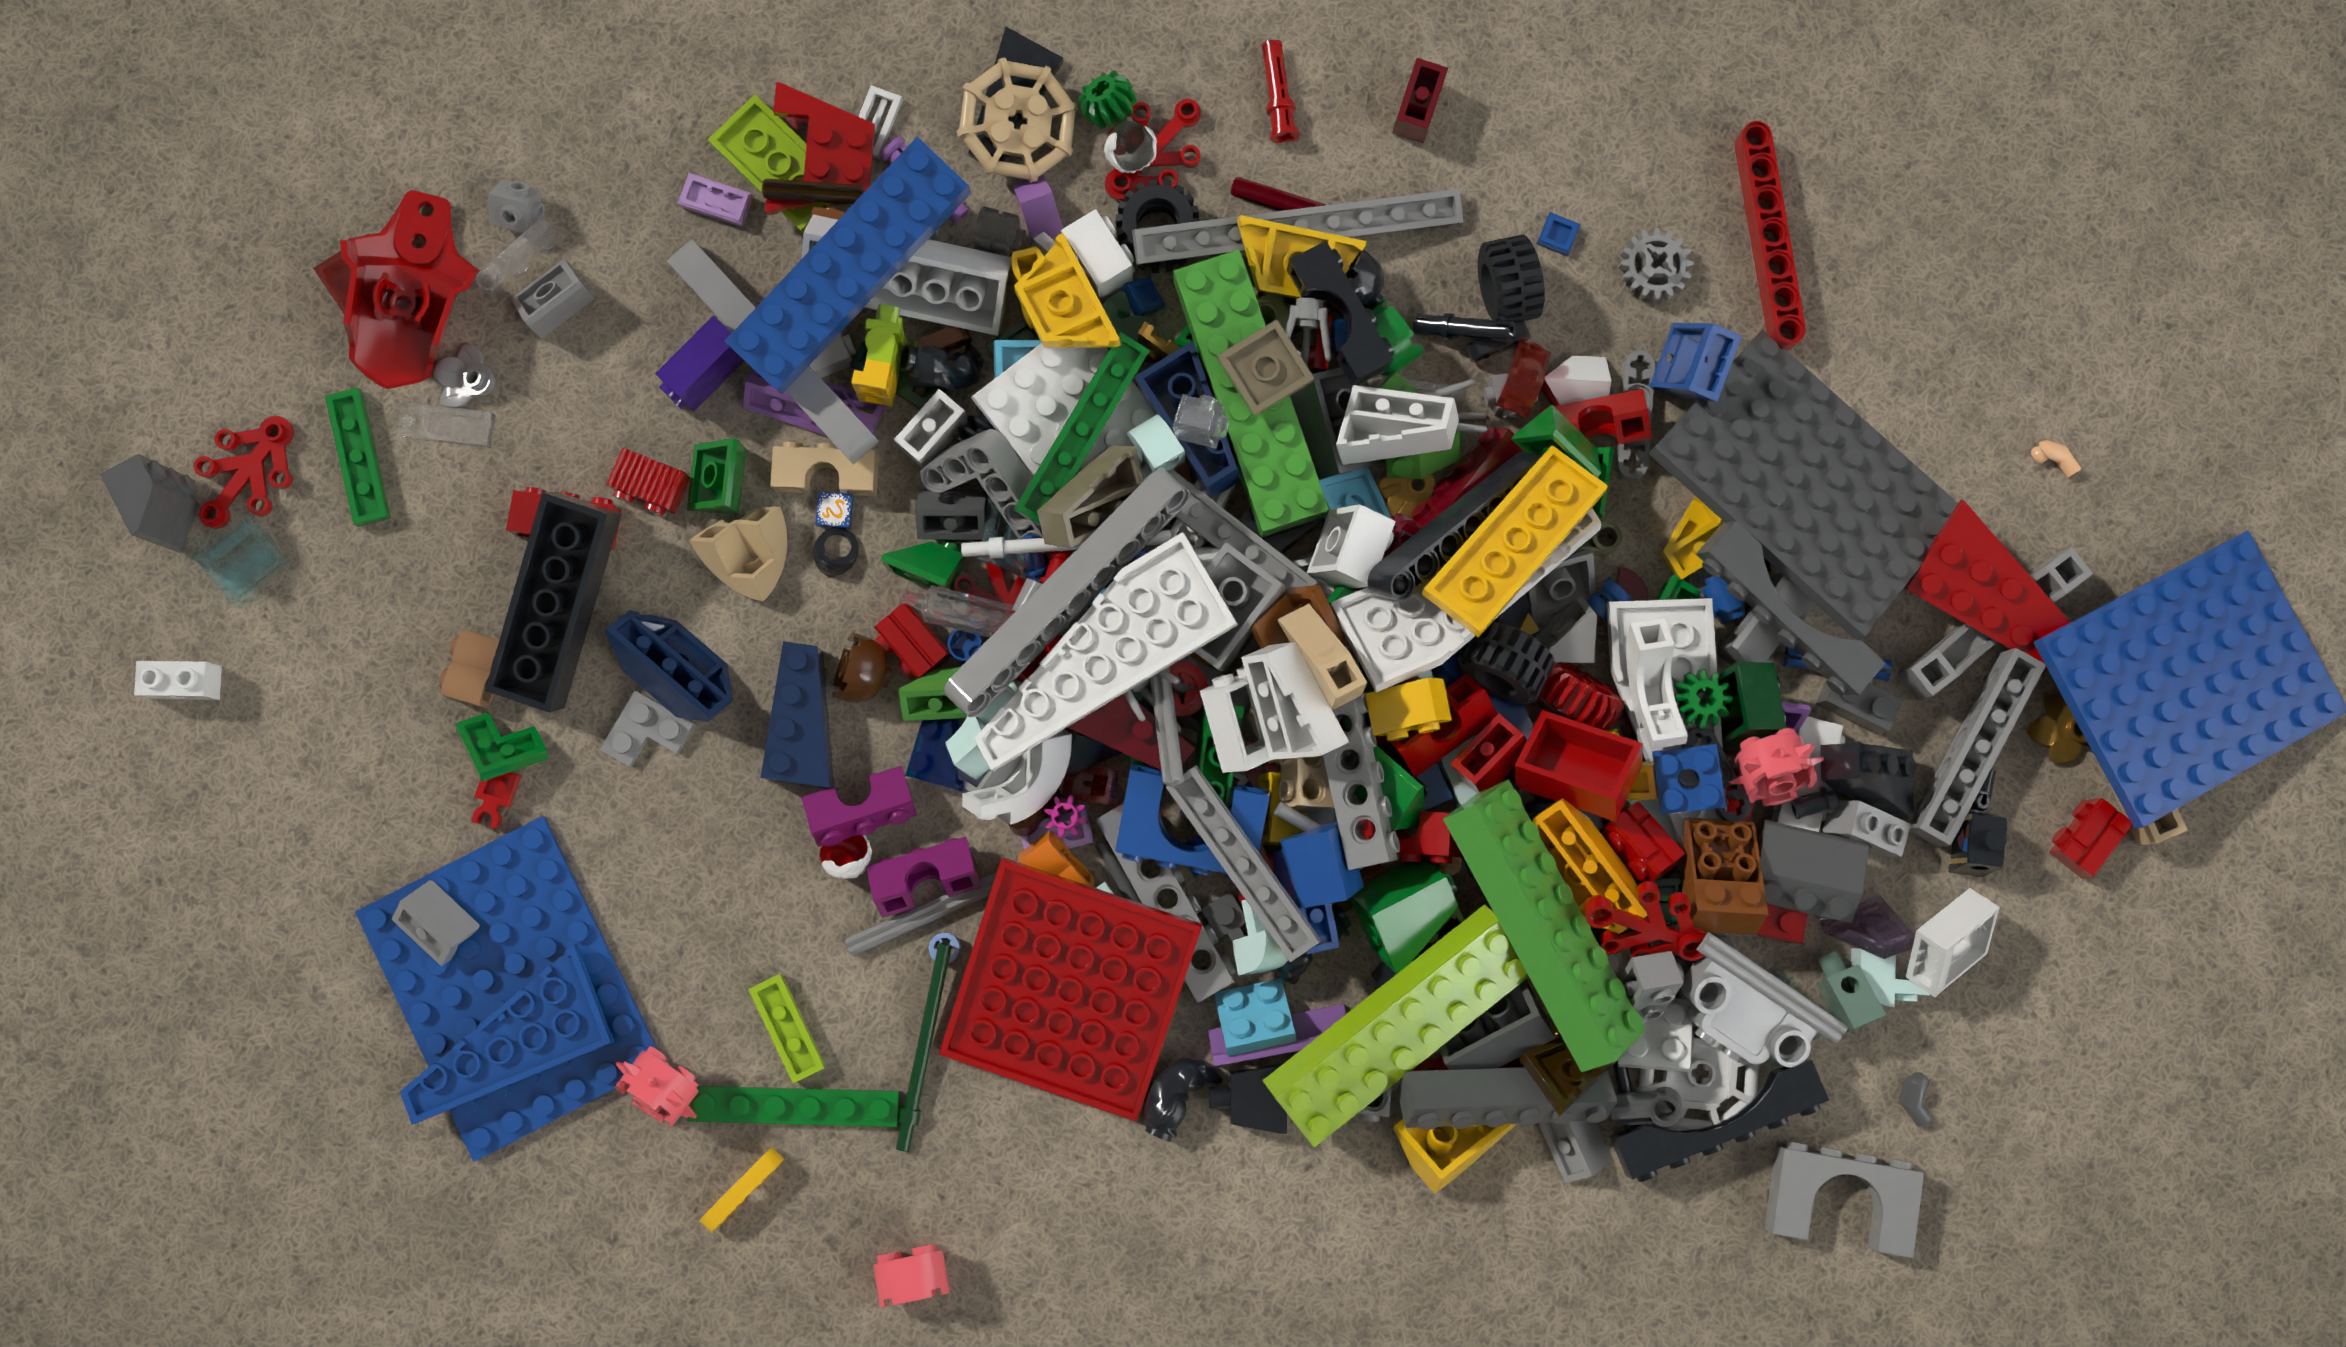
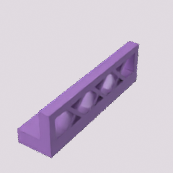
M755 370L752 371L745 381L744 409L827 436L786 391L781 394L764 378H761L762 376ZM824 381L875 436L877 424L884 414L886 406L860 402L855 391ZM866 407L874 410V412L869 414L857 408Z
M1344 1004L1292 1013L1291 1018L1297 1042L1232 1056L1227 1055L1221 1027L1207 1029L1214 1066L1300 1051L1346 1015Z

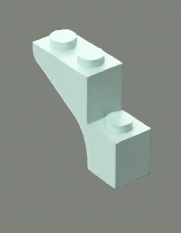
M1014 679L982 713L975 717H967L959 730L945 742L954 766L975 780L986 773L990 767L974 738L1000 708L1004 707L1016 694L1022 684L1018 680Z

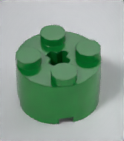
M1385 299L1370 309L1376 318L1378 333L1381 338L1385 337L1388 339L1394 351V356H1392L1394 360L1389 369L1378 374L1382 380L1394 370L1399 373L1424 354L1421 344L1419 343L1415 346L1410 340L1415 335L1392 306L1387 308V301Z

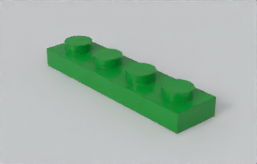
M357 387L325 395L353 525L360 527L391 519L363 391Z

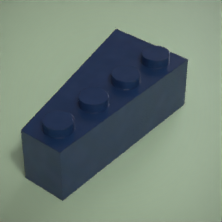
M1191 341L1134 378L1139 391L1154 415L1158 414L1167 423L1185 450V462L1212 500L1239 483L1240 479L1194 342Z
M783 641L760 778L824 789L835 787L823 650L818 646Z

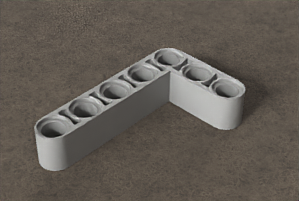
M989 429L942 450L921 470L920 479L923 485L934 493H942L977 478L1018 539L1027 534H1037L1039 538H1043L1040 526L1013 510L1031 481L1032 476L1007 439L997 430ZM1043 552L1045 560L1050 562L1048 559L1050 552Z

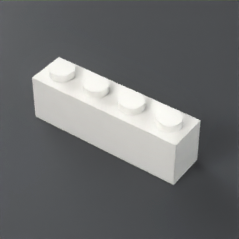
M1808 716L1797 733V736L1802 738L1804 745H1814L1815 748L1810 757H1821L1820 745L1845 743V737L1841 735L1842 725ZM1821 762L1813 766L1817 775L1816 783L1811 789L1807 784L1796 791L1798 797L1819 792L1820 787L1831 788L1821 780ZM1790 801L1773 806L1770 821L1819 832L1821 821H1825L1827 812L1824 811L1797 820L1792 812Z

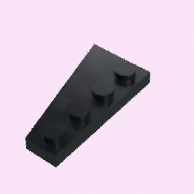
M1005 27L994 65L1001 58H1006L1007 61L1043 68L1047 65L1051 68L1050 72L1055 76L1063 63V57L1016 31ZM1010 75L1012 85L1033 88L1037 80ZM1000 78L987 88L985 95L990 98L998 90L1003 89L1002 79ZM1044 85L1039 90V94L1042 96L1047 90ZM983 105L980 111L977 125L983 124L985 109ZM1015 113L1013 117H1008V121L1014 123V129L1018 130L1022 124H1026V119H1023L1020 113ZM985 134L976 135L993 157L996 149L990 138H987ZM969 149V151H968L969 157H971V158H973V159H975V160L978 161V159L975 157V155H974V154L972 153V151ZM1002 154L998 161L1004 162L1007 155Z

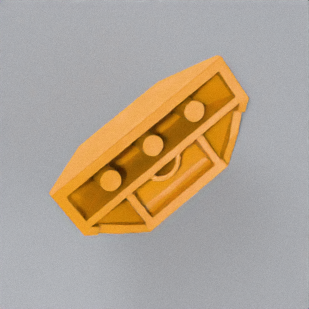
M1562 798L1533 818L1532 822L1537 826L1540 838L1548 852L1554 857L1556 867L1565 883L1572 890L1573 898L1583 916H1585V904L1594 895L1605 896L1611 900L1613 907L1643 918L1648 916L1645 905L1639 902L1636 891L1637 885L1632 874L1589 817ZM1612 923L1604 929L1620 934L1627 927Z

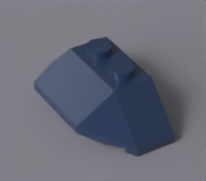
M629 610L606 629L605 634L624 672L675 717L709 722L732 702L733 696L727 663L677 620L654 615H641L639 612Z

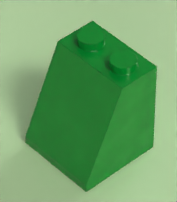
M1422 856L1421 862H1406L1383 876L1369 881L1350 898L1373 952L1395 974H1398L1413 961L1459 907L1454 893L1457 892V887L1448 873L1445 875L1441 873L1436 863L1430 864Z

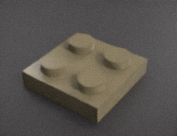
M1278 320L1273 321L1217 355L1218 362L1253 417L1258 416L1314 381L1313 375Z

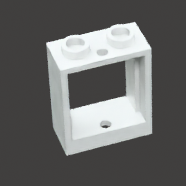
M1244 666L1237 669L1238 675L1233 677V674L1214 678L1212 686L1200 690L1222 773L1248 771L1270 760ZM1246 686L1261 739L1244 747L1230 692Z
M1971 888L1966 890L1916 930L1906 978L1936 997L1987 955L2000 907Z

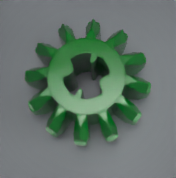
M1115 70L1111 71L1108 75L1102 72L1098 78H1091L1092 82L1089 85L1082 87L1083 94L1079 96L1078 100L1083 115L1092 125H1097L1100 129L1105 128L1107 125L1113 128L1116 122H1124V117L1127 114L1133 113L1132 106L1137 102L1133 86L1128 78H1125L1124 75H1119Z
M1700 669L1696 675L1691 672L1684 674V682L1678 681L1674 684V688L1680 693L1674 695L1676 703H1680L1679 713L1680 715L1686 714L1683 722L1684 725H1691L1695 721L1696 727L1704 729L1707 722L1713 727L1720 723L1719 716H1728L1729 711L1722 704L1731 703L1733 698L1723 695V691L1729 688V684L1723 683L1718 685V673H1713L1708 677L1706 670ZM1701 692L1704 694L1702 700L1707 703L1702 706L1698 704L1700 698L1697 696Z

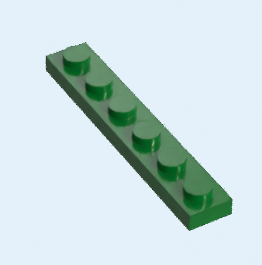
M1122 332L1118 334L1121 345L1110 347L1013 509L1038 526H1040L1037 510L1075 477L1150 351Z
M698 1086L697 1090L699 1092L688 1105L697 1117L695 1119L688 1117L687 1121L898 1127L900 1091Z

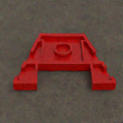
M776 82L774 115L809 119L803 181L856 184L863 186L865 192L871 184L875 124L788 85ZM766 199L765 214L775 215L779 214L780 211L793 208L795 210L808 207V205L820 202Z

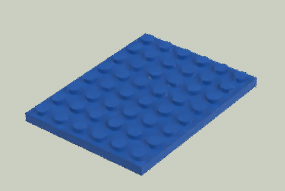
M2249 530L2211 548L2033 642L2134 829L2147 826L2346 714V704Z
M541 816L355 911L428 1067L441 1059L455 1044L473 1032L481 1022L514 994L538 977L539 973L546 967L552 965L564 955V952L572 945L577 944L614 1043L449 1110L473 1162L616 1089V1084L624 1075L617 1067L616 1062L624 1063L625 1061L632 1064L642 1051L646 1052L650 1046L659 1050L545 816ZM429 880L434 881L480 925L477 932L459 944L452 959L442 967L392 920L399 902Z

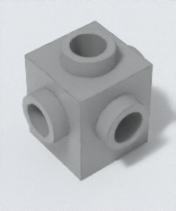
M502 179L488 193L489 224L508 228L515 233H528L543 219L545 206L541 203V189L528 186V184L521 181L512 182Z

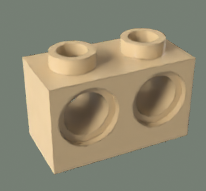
M1323 755L1307 757V763L1303 757L1278 759L1281 765V782L1278 794L1282 803L1299 812L1320 813L1334 809ZM1303 786L1307 790V797L1303 793Z

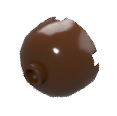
M852 632L847 639L853 642L850 650L843 648L833 685L838 686L839 690L832 692V697L846 702L860 703L873 698L880 687L887 688L891 679L892 669L887 667V655L881 645L867 636Z

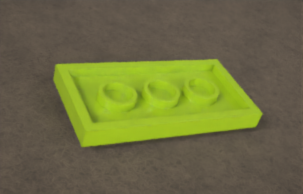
M756 94L707 139L710 145L761 194L764 179L803 181L806 143L780 117L775 116L774 112ZM820 202L808 205L806 208L797 210L793 208L780 211V213L804 234L811 219L813 206L823 208L824 205H834L835 203Z

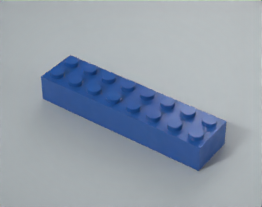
M917 136L724 342L774 389L783 394L971 194L969 185Z

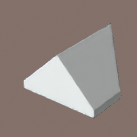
M1571 356L1544 377L1560 405L1608 396L1612 382L1606 357Z

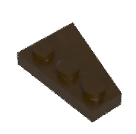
M1562 1037L1525 1051L1520 1058L1521 1063L1559 1117L1616 1063L1613 1062L1581 1072Z

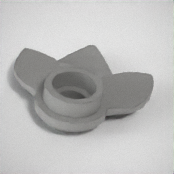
M462 344L457 358H442L433 368L435 378L445 386L439 403L448 408L464 407L473 396L479 397L489 394L495 385V377L491 369L484 365L482 352L471 344ZM478 375L476 382L473 383L474 378Z

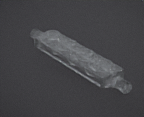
M931 585L926 595L905 590L902 604L922 608L924 622L986 637H991L1014 614L1012 611L1014 605Z

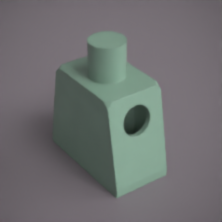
M1837 951L1817 959L1826 978L1816 984L1829 1014L1848 1026L1845 1033L1886 1016L1882 1005L1858 965L1846 969ZM1843 979L1850 993H1847L1842 989L1841 981Z

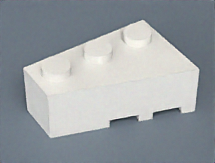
M1353 385L1336 443L1342 464L1347 465L1451 449L1459 421L1455 399Z
M1296 642L1269 645L1241 657L1270 760L1322 756L1349 743Z

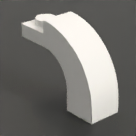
M1665 617L1630 623L1627 638V670L1633 708L1639 729L1644 728L1651 749L1686 744L1688 737L1672 687L1671 661L1675 644Z
M1063 729L1023 753L1018 767L1003 783L985 789L962 793V807L976 815L979 819L991 820L998 816L1010 825L1030 817L1051 799L1060 786L1069 765L1072 734Z

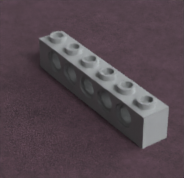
M2017 648L1999 653L1917 807L1914 819H1911L1909 822L1911 824L1910 833L1935 847L1950 846L2039 680L2046 666L2044 663Z
M1352 657L1355 663L1357 664L1358 668L1360 669V665L1357 658ZM1363 692L1356 699L1332 710L1338 722H1340L1343 716L1347 715L1352 721V729L1346 734L1349 743L1323 755L1348 870L1398 860L1396 853L1400 851L1398 836L1395 831H1391L1389 817H1392V808L1389 798L1383 796L1381 782H1384V772L1381 763L1375 760L1373 748L1377 744L1376 736H1373L1371 726L1368 727L1365 713L1368 712L1365 693ZM1352 750H1355L1360 757V763L1354 770L1347 764V755ZM1360 784L1366 788L1368 793L1367 800L1363 804L1358 803L1354 796L1355 789ZM1367 819L1374 823L1376 829L1375 835L1371 839L1365 837L1362 832L1363 823Z
M1124 804L1097 818L1098 825L1142 904L1201 923L1196 914L1202 912L1194 895L1191 893L1186 896L1180 884L1185 879L1178 867L1167 868L1161 866L1160 874L1155 878L1149 879L1141 873V864L1149 858H1143V861H1130L1122 858V853L1115 852ZM1163 889L1174 890L1178 896L1176 906L1171 909L1162 908L1157 901L1160 891ZM1210 924L1202 926L1194 952L1200 949L1208 951L1212 958L1211 964L1208 968L1199 970L1190 962L1185 981L1197 1003L1234 983L1230 975L1236 973L1228 956L1225 954L1220 957L1215 949L1214 944L1218 943L1219 940Z

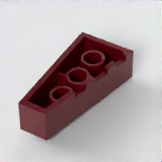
M1501 427L1490 428L1487 433H1483L1478 440L1479 444L1472 452L1463 455L1457 461V468L1454 472L1435 485L1432 496L1426 502L1420 503L1413 509L1410 516L1418 522L1416 526L1421 530L1511 457L1519 452H1524L1511 440L1514 433L1509 428Z
M1122 694L1068 726V728L1161 770L1154 711L1137 697L1135 699L1145 715L1144 721L1138 719L1125 695ZM1178 732L1181 761L1183 764L1194 751L1195 744L1181 732Z

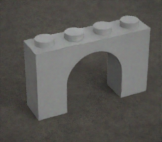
M1787 1141L1786 1147H1775L1764 1230L1776 1235L1808 1240L1813 1200L1818 1189L1832 1177L1849 1174L1859 1178L1871 1194L1873 1213L1868 1248L1880 1253L1913 1258L1924 1172L1912 1169V1162L1891 1159L1890 1165L1877 1163L1878 1156L1856 1153L1855 1159L1843 1157V1150L1822 1147L1821 1153L1808 1151V1144Z

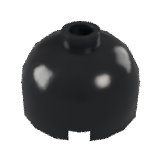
M1363 249L1350 264L1349 270L1345 275L1348 279L1352 278L1356 282L1360 291L1359 299L1364 308L1368 307L1371 309L1383 300L1380 292L1384 286V273L1381 265ZM1325 301L1324 304L1329 309L1343 316L1335 306Z

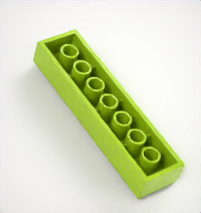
M1484 904L1262 1080L1314 1148L1399 1081L1406 1071H1411L1529 977L1494 912Z

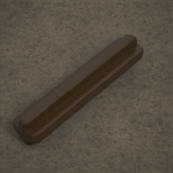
M764 179L762 184L763 197L777 200L854 204L864 193L863 186L856 184Z

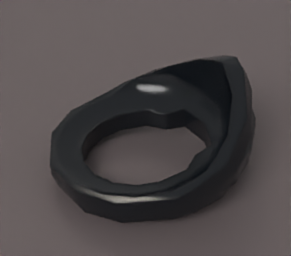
M833 527L827 529L815 541L813 550L815 564L820 572L828 577L842 575L851 569L857 561L859 544L855 535L846 528ZM834 535L845 537L851 545L848 555L842 557L840 561L831 560L825 556V541Z

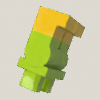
M878 304L876 318H867L865 345L868 352L864 371L854 370L851 382L860 402L893 407L900 373V351L902 352L907 345L902 328L903 319L899 317L900 310L897 306Z

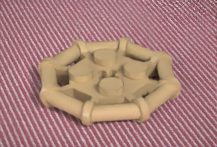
M1006 58L998 59L996 65L971 83H965L962 87L964 95L960 126L956 130L957 136L963 139L984 167V173L990 176L993 173L1027 179L1030 183L1037 182L1038 177L1065 157H1071L1073 153L1071 146L1075 114L1079 110L1078 105L1072 102L1050 72L1051 68L1047 65L1043 68L1007 61ZM1010 75L1037 80L1033 88L1012 85ZM1000 78L1002 79L1004 88L998 90L992 97L989 98L982 93L984 89ZM1042 85L1046 87L1060 107L1050 109L1046 99L1039 94ZM976 102H978L985 109L983 124L975 126L973 123ZM1015 113L1022 114V118L1026 119V124H1022L1018 130L1014 129L1013 122L1008 121V117H1013ZM1062 116L1059 140H1056L1050 136L1052 118ZM985 134L987 138H990L996 149L993 157L976 135ZM1044 144L1053 149L1033 163L1031 154ZM1002 154L1023 158L1024 165L998 160Z

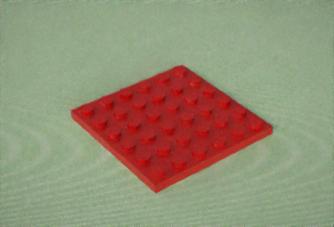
M1002 857L939 1055L1137 1122L1203 924Z

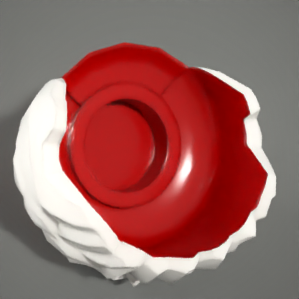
M855 835L843 839L837 845L822 846L819 854L820 863L825 871L833 877L839 879L857 878L865 872L866 866L871 861L872 849L870 840H867L865 835Z

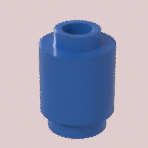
M1712 576L1704 580L1707 586L1702 588L1701 591L1705 599L1712 598L1714 618L1718 617L1721 625L1747 614L1743 607L1746 605L1745 600L1740 601L1731 595L1727 590L1729 585L1723 579Z

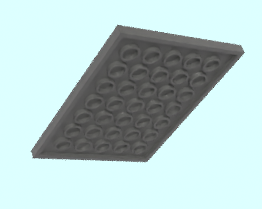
M1763 329L1733 360L1718 402L1698 399L1649 452L1658 463L1724 522H1739L1762 544L1763 557L1856 640H1861L1868 634L1920 568L1927 550L1958 504L1786 349L1779 348L1777 342L1770 338V335Z

